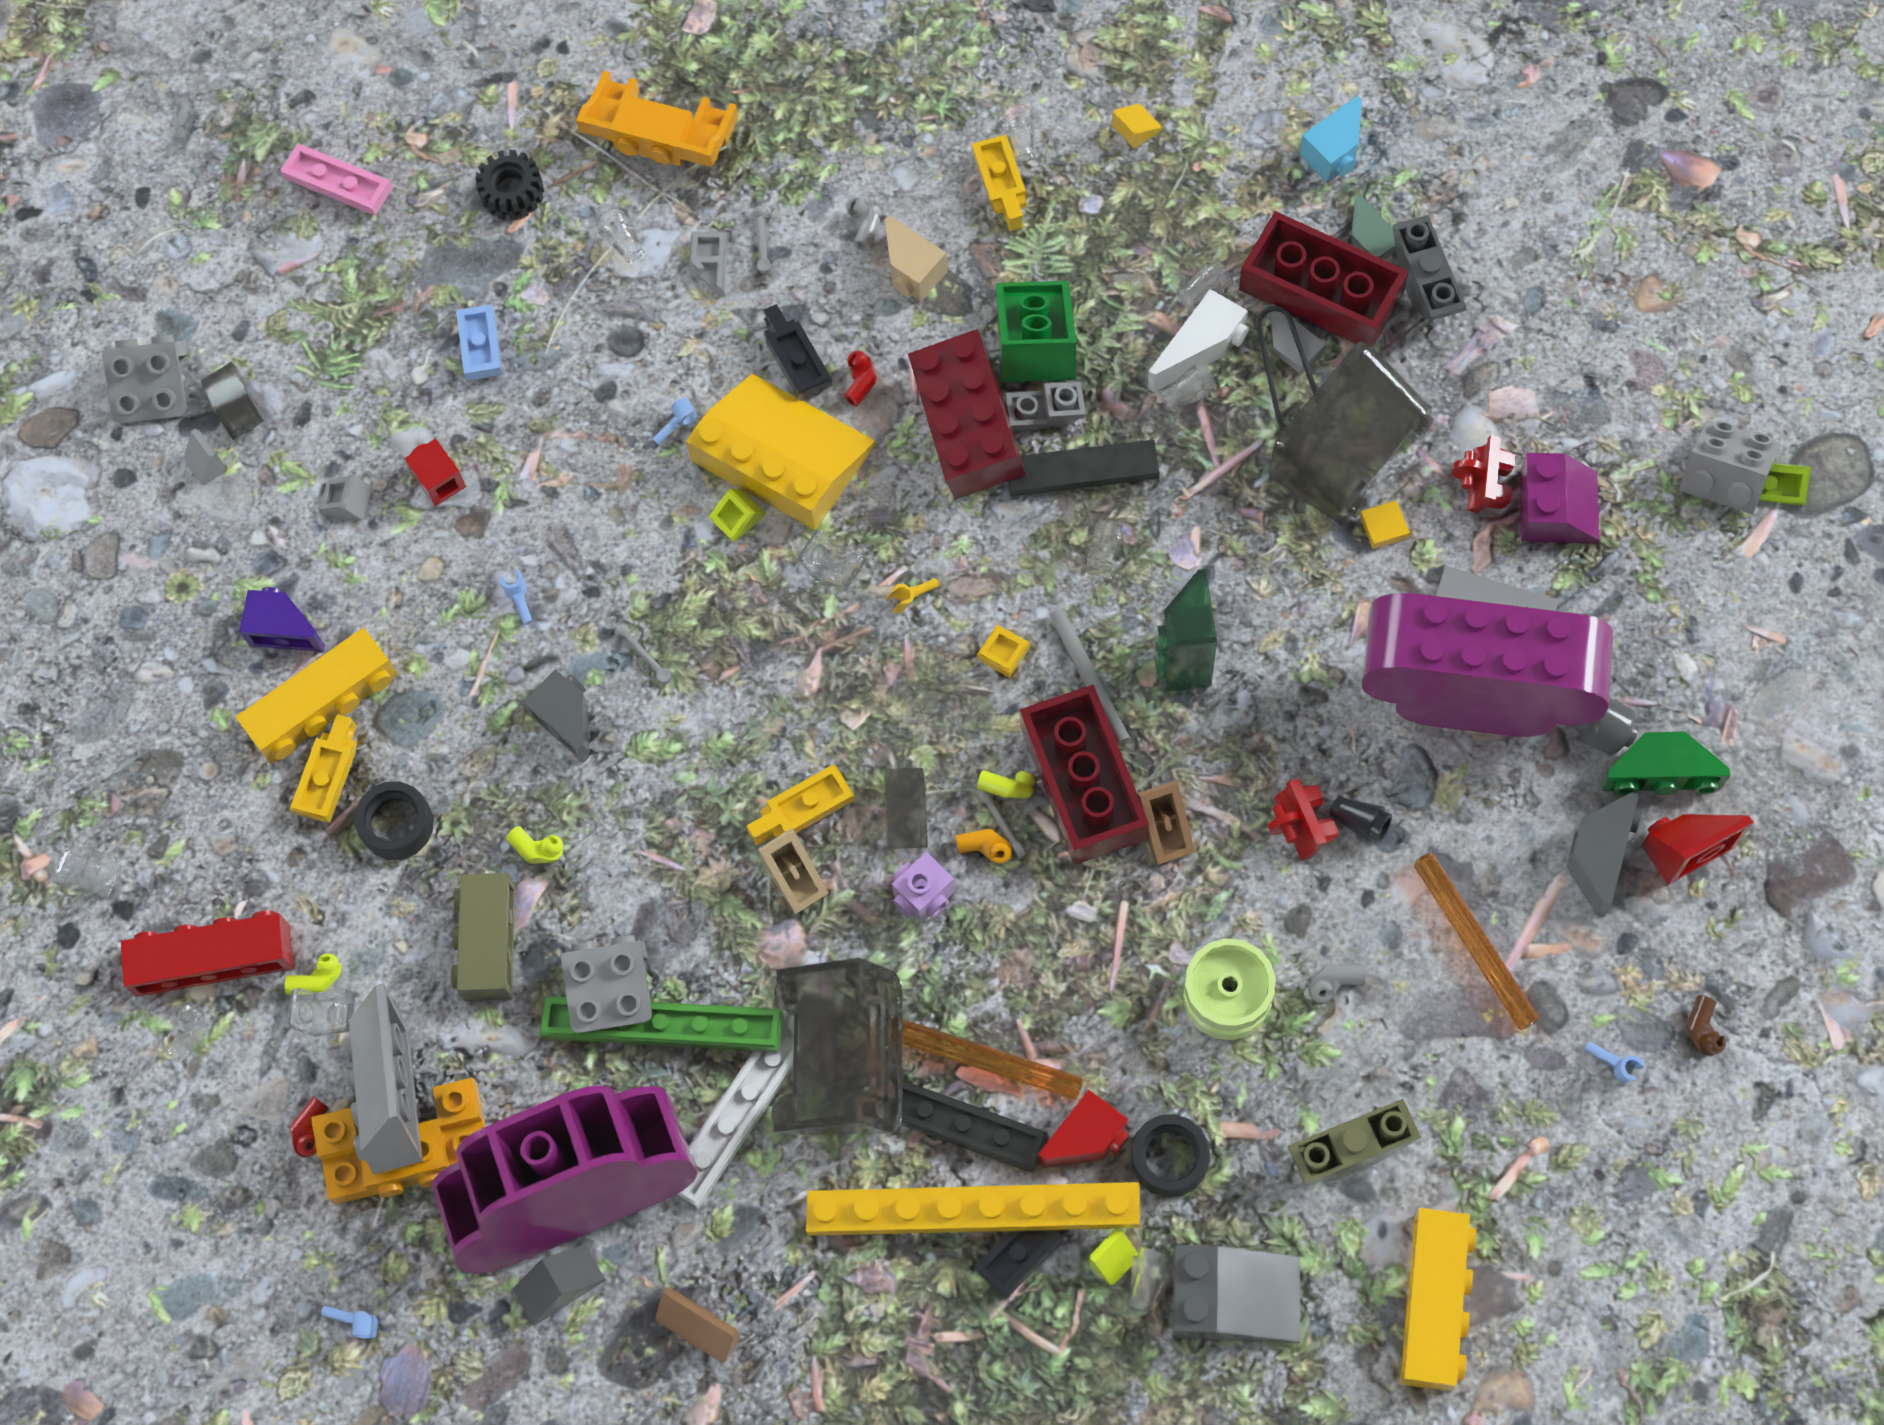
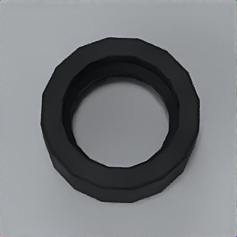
M401 781L384 782L372 787L361 797L355 809L354 825L358 836L374 855L387 860H403L417 854L428 843L433 832L434 817L426 799L414 786ZM403 800L409 802L417 814V821L413 829L405 837L395 841L379 839L372 829V819L375 813L383 805L392 801Z
M1176 1114L1159 1115L1146 1121L1137 1131L1131 1147L1132 1170L1138 1182L1150 1193L1165 1198L1181 1197L1195 1190L1205 1178L1210 1161L1209 1142L1202 1129L1192 1120ZM1174 1132L1183 1135L1190 1141L1194 1149L1195 1161L1193 1167L1185 1176L1179 1179L1166 1180L1158 1177L1150 1170L1146 1162L1148 1144L1155 1136L1161 1133Z

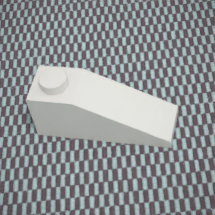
M1210 289L1149 370L1148 389L1156 392L1225 357L1233 345L1240 346L1249 330V327L1246 326L1248 310Z

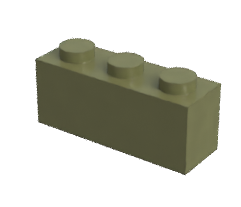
M509 873L461 875L460 888H455L454 908L456 912H459V926L453 927L452 941L454 950H458V965H452L451 983L453 989H457V992L464 1001L513 999L516 885Z

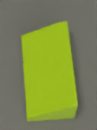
M1773 462L1759 501L1805 506L1811 467Z

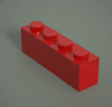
M269 910L255 912L252 914V918L240 920L231 917L219 918L214 920L212 925L197 927L196 925L185 924L174 927L172 932L158 934L157 932L146 931L135 934L133 939L121 940L123 986L135 997L293 969L290 924L280 913Z

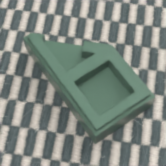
M1359 194L1355 197L1351 242L1357 248L1385 259L1396 251L1392 227Z

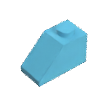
M1358 96L1302 134L1299 155L1327 183L1337 176L1343 177L1347 175L1356 164L1362 100Z

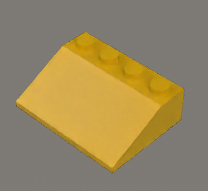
M751 373L706 412L687 438L686 444L693 463L816 531L876 445V441L802 400L799 401L797 397Z

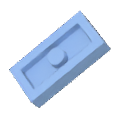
M489 304L456 310L463 371L466 380L502 375L503 370L493 305Z

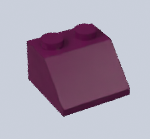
M1527 452L1520 470L1521 541L1598 544L1597 472L1567 454Z

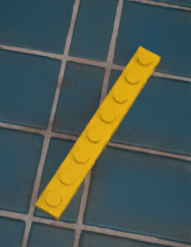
M1139 1182L807 1191L806 1233L809 1236L1141 1228Z

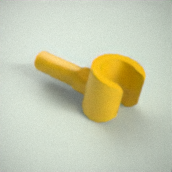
M933 578L912 587L905 584H897L886 596L885 600L890 598L898 599L900 603L897 604L892 612L901 614L914 598L939 587L938 580Z

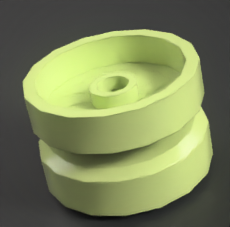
M1225 938L1205 945L1195 953L1186 971L1183 1003L1188 1018L1199 1031L1215 1039L1233 1041L1250 1036L1263 1025L1271 1010L1276 982L1271 962L1259 948L1244 940ZM1223 987H1231L1232 992L1225 991Z

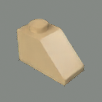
M888 215L885 219L892 283L902 295H911L921 302L948 272L946 252Z

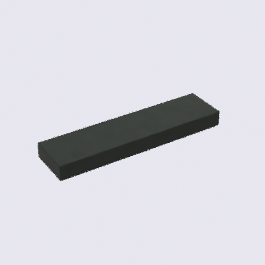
M1155 440L1022 455L1021 459L1026 475L1010 480L1008 484L1010 497L1159 479L1160 471Z
M893 1077L879 1113V1117L884 1120L1033 1174L1038 1163V1154L1044 1147L1048 1136L1046 1131Z

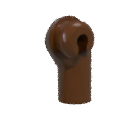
M1697 995L1686 1025V1031L1700 1053L1714 1056L1715 1054H1720L1726 1048L1725 1037L1723 1035L1720 1036L1719 1032L1715 1031L1710 1024L1717 1002L1710 997Z

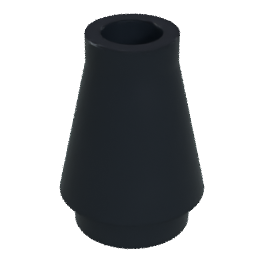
M1341 795L1335 799L1329 814L1330 817L1338 820L1367 843L1371 840L1380 843L1385 837L1392 821V814L1386 812L1384 806L1348 799Z

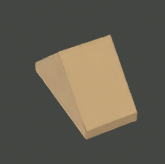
M792 828L758 849L765 870L795 914L829 893Z

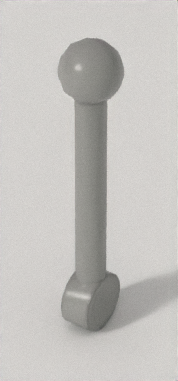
M756 206L753 210V215L757 219L760 253L757 270L760 274L766 275L772 269L771 262L767 259L764 218L767 215V210L763 206Z
M617 625L615 635L620 639H625L656 672L659 683L664 685L670 683L672 680L671 671L668 668H661L629 634L630 630L627 625Z
M980 790L978 799L982 803H986L1008 842L1011 844L1017 859L1025 856L1021 844L1017 842L992 800L993 794Z

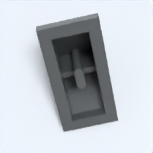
M583 1244L541 1259L512 1290L532 1325L535 1326L605 1282L606 1279L588 1248Z

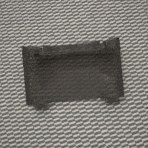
M1360 341L1352 348L1281 433L1272 451L1269 477L1343 526L1350 516L1357 518L1360 515V512L1368 502V499L1364 497L1367 486L1406 438L1413 439L1416 435L1423 437L1428 432L1434 422V418L1431 417L1432 407L1374 348Z
M859 957L777 969L776 986L774 988L775 1000L783 1011L794 1015L793 1093L781 1094L777 1097L771 1112L773 1132L783 1135L882 1134L896 1132L902 1120L903 991L897 973Z

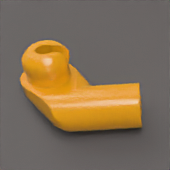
M992 829L955 835L959 854L979 851L997 864H1004L1011 858V844Z

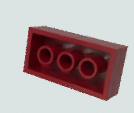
M1275 211L1241 267L1239 291L1267 304L1284 307L1291 315L1371 351L1404 294L1409 271Z
M975 329L908 353L944 479L955 500L1025 476L1026 472L990 355L979 330Z
M1094 684L1019 709L1020 728L1073 865L1147 841L1150 824Z

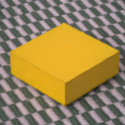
M1397 500L1360 512L1359 517L1372 549L1409 539L1410 532Z
M997 624L977 653V660L1010 678L1029 650L1030 642Z

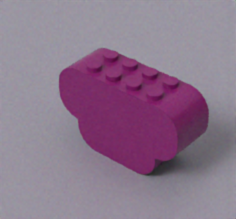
M1416 593L1388 594L1375 599L1369 610L1362 689L1366 694L1375 699L1396 704V712L1402 718L1417 724L1515 737L1539 736L1552 731L1556 724H1588L1598 721L1605 715L1609 705L1613 628L1599 618L1584 614Z
M588 1086L559 1095L472 1133L456 1149L458 1162L448 1166L434 1178L432 1189L456 1265L464 1272L480 1274L507 1268L667 1200L688 1188L695 1181L697 1170L671 1098L664 1089L655 1086H645L629 1089L617 1094L614 1089L607 1086Z

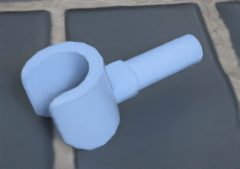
M686 397L680 398L672 404L671 410L675 417L652 438L658 445L675 429H678L680 426H690L696 421V412Z
M516 570L518 581L513 585H507L502 575L500 583L506 596L514 600L523 624H531L533 621L524 597L527 586L522 574Z
M1590 1041L1584 1049L1608 1063L1613 1068L1615 1077L1623 1083L1637 1080L1626 1072V1063L1638 1070L1644 1068V1063L1639 1057L1630 1055L1622 1059Z
M329 1306L322 1308V1316L352 1324V1337L368 1339L376 1337L378 1319L374 1315H369L363 1311L346 1312Z

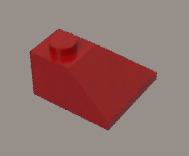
M1682 814L1671 821L1668 817H1664L1647 829L1649 834L1641 846L1665 882L1670 885L1735 849L1754 821L1749 815Z

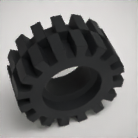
M503 150L498 151L499 158L494 159L492 155L486 158L488 166L481 163L479 166L480 173L476 172L475 176L477 181L475 184L484 208H487L492 216L497 213L498 219L505 220L506 214L509 215L510 220H517V213H521L523 218L529 216L527 209L530 208L534 212L538 208L536 201L542 202V192H544L543 181L535 161L532 158L528 159L527 154L521 152L518 157L516 150H509V156H505ZM514 177L523 180L521 187L513 192L503 193L497 190V186L505 179Z

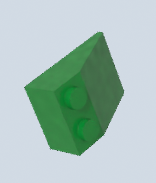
M1069 282L996 283L1001 382L1024 383L1026 381L1061 382L1063 380H1075L1077 342Z

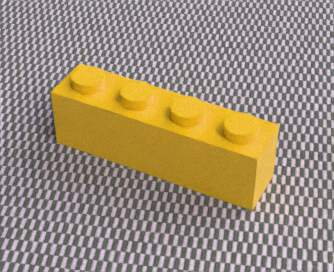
M363 627L235 717L264 757L272 764L276 760H281L291 755L296 746L307 738L321 734L327 728L328 723L335 719L337 714L341 715L352 712L357 708L360 701L372 692H378L386 688L392 678L398 674L389 659Z
M1419 1207L1414 1215L1400 1375L1401 1385L1451 1392L1457 1386V1381H1464L1466 1355L1459 1354L1460 1339L1467 1338L1470 1314L1469 1312H1463L1464 1295L1470 1296L1473 1283V1270L1466 1269L1467 1253H1474L1476 1243V1228L1469 1227L1470 1214Z

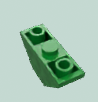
M1685 731L1645 732L1608 770L1601 783L1602 791H1614V794L1619 796H1625L1629 793L1636 794L1638 791L1652 790L1658 795H1670L1677 793L1679 790H1694L1697 794H1712L1722 789L1731 775L1728 766Z

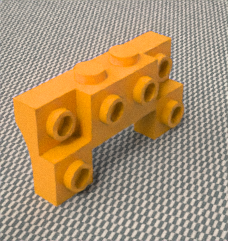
M603 70L592 96L582 106L576 119L580 133L613 141L614 148L621 153L629 156L639 155L651 158L659 164L682 166L683 161L686 160L713 168L721 146H727L738 120L736 104L729 103L727 110L724 111L712 108L710 98L702 97L693 119L691 111L638 98L637 96L640 91L637 79L630 78L627 85L613 82L611 73Z
M473 1077L432 1087L438 1119L419 1123L423 1161L375 1175L366 1160L360 1161L356 1154L354 1137L359 1136V1127L354 1123L351 1108L311 1117L317 1156L322 1160L328 1200L336 1205L379 1194V1197L396 1196L404 1192V1187L419 1184L420 1187H432V1181L442 1170L458 1162L456 1157L458 1145L472 1133L486 1127L478 1084Z

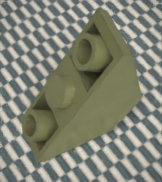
M1401 1099L1288 1145V1149L1304 1185L1307 1186L1340 1179L1377 1164L1419 1140L1421 1135L1404 1099Z

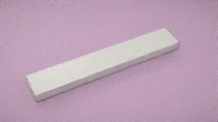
M800 982L782 1009L784 1021L780 1052L753 1051L688 1146L697 1170V1177L688 1188L677 1194V1196L699 1209L835 1008V1002Z

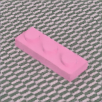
M298 143L280 170L285 180L376 216L393 188L390 180Z

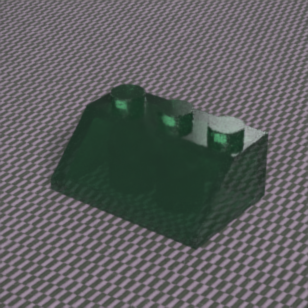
M1206 569L1196 571L1165 608L1163 625L1156 626L1157 641H1155L1156 656H1154L1156 679H1163L1165 692L1206 688L1212 685L1217 637Z

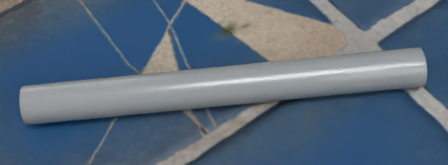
M1060 608L1053 611L1050 617L1086 687L1094 684L1118 746L1126 744L1131 738L1064 609Z

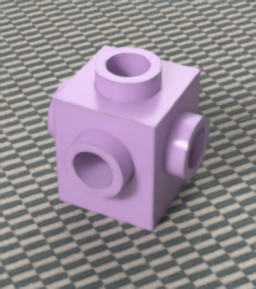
M927 852L913 864L910 862L904 864L893 877L894 905L906 917L909 918L914 915L921 923L929 916L932 918L938 916L949 903L948 898L956 891L954 878Z

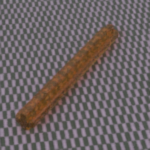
M1428 853L1415 861L1414 868L1517 1028L1524 1030L1534 1025L1539 1019L1538 1014L1435 855Z
M894 1017L888 1028V1038L892 1041L1073 1100L1079 1097L1083 1086V1079L1080 1076L899 1017Z

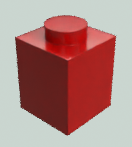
M436 438L428 443L418 445L412 450L410 455L404 458L412 476L435 507L467 487L460 471Z

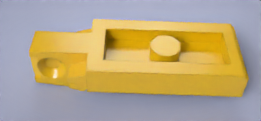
M1006 134L971 143L972 153L991 208L994 209L996 215L1004 213L1009 231L1024 228L1021 208L1027 207L1026 190Z
M337 714L330 734L323 732L320 739H315L290 806V811L293 814L326 823L331 822L356 754L357 742L353 740L357 724L353 722L352 718Z
M831 765L768 800L767 806L760 810L762 817L747 825L748 833L756 846L774 836L777 838L791 828L795 833H798L855 801V795L836 765Z

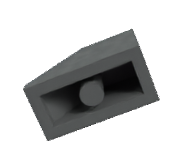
M555 669L523 701V704L530 717L585 763L589 759V706L583 694L586 689L574 676L569 674L565 678Z

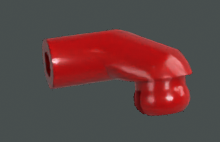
M861 350L853 351L848 356L847 363L854 382L843 395L844 399L855 407L859 406L877 381L873 361Z
M314 1096L290 1125L294 1151L301 1157H311L317 1153L311 1117L325 1114L329 1109L328 1106Z

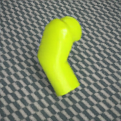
M983 770L978 779L977 789L1000 797L1027 799L1034 793L1033 786L1036 779L1034 775L1025 771L1016 773L1015 780Z
M521 826L512 829L506 836V840L530 864L554 863L563 854V841L556 835H550L549 839L546 837L540 841H533Z
M323 954L318 958L317 968L310 975H287L285 978L286 995L323 994L341 975L342 966L338 962V958L333 954Z

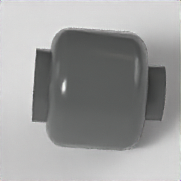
M1610 698L1608 709L1601 719L1588 724L1575 725V728L1579 730V737L1584 744L1607 754L1618 753L1624 746L1629 748L1638 734V726L1634 725L1635 714L1633 710Z

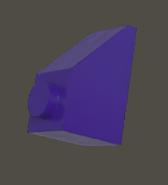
M264 587L261 591H247L239 632L250 647L324 652L325 644L318 633L285 592L272 587Z

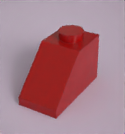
M1088 1089L1039 1152L1038 1163L1044 1168L1103 1161L1109 1152L1116 1155L1130 1136L1125 1132L1128 1129V1118Z

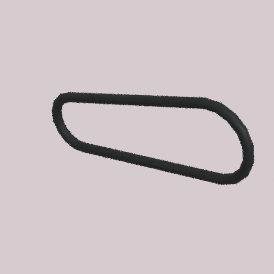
M1269 306L1258 315L1256 328L1276 421L1280 428L1289 435L1296 437L1307 436L1315 432L1321 425L1324 417V407L1290 312L1284 307ZM1277 311L1285 315L1318 407L1317 421L1311 428L1305 431L1289 429L1281 418L1262 330V320L1270 312Z

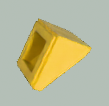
M1140 103L1119 108L1112 112V126L1134 149L1162 130V126Z

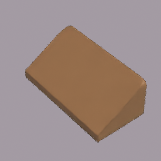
M665 1287L656 1313L657 1322L719 1362L725 1363L741 1339L739 1332L674 1289Z

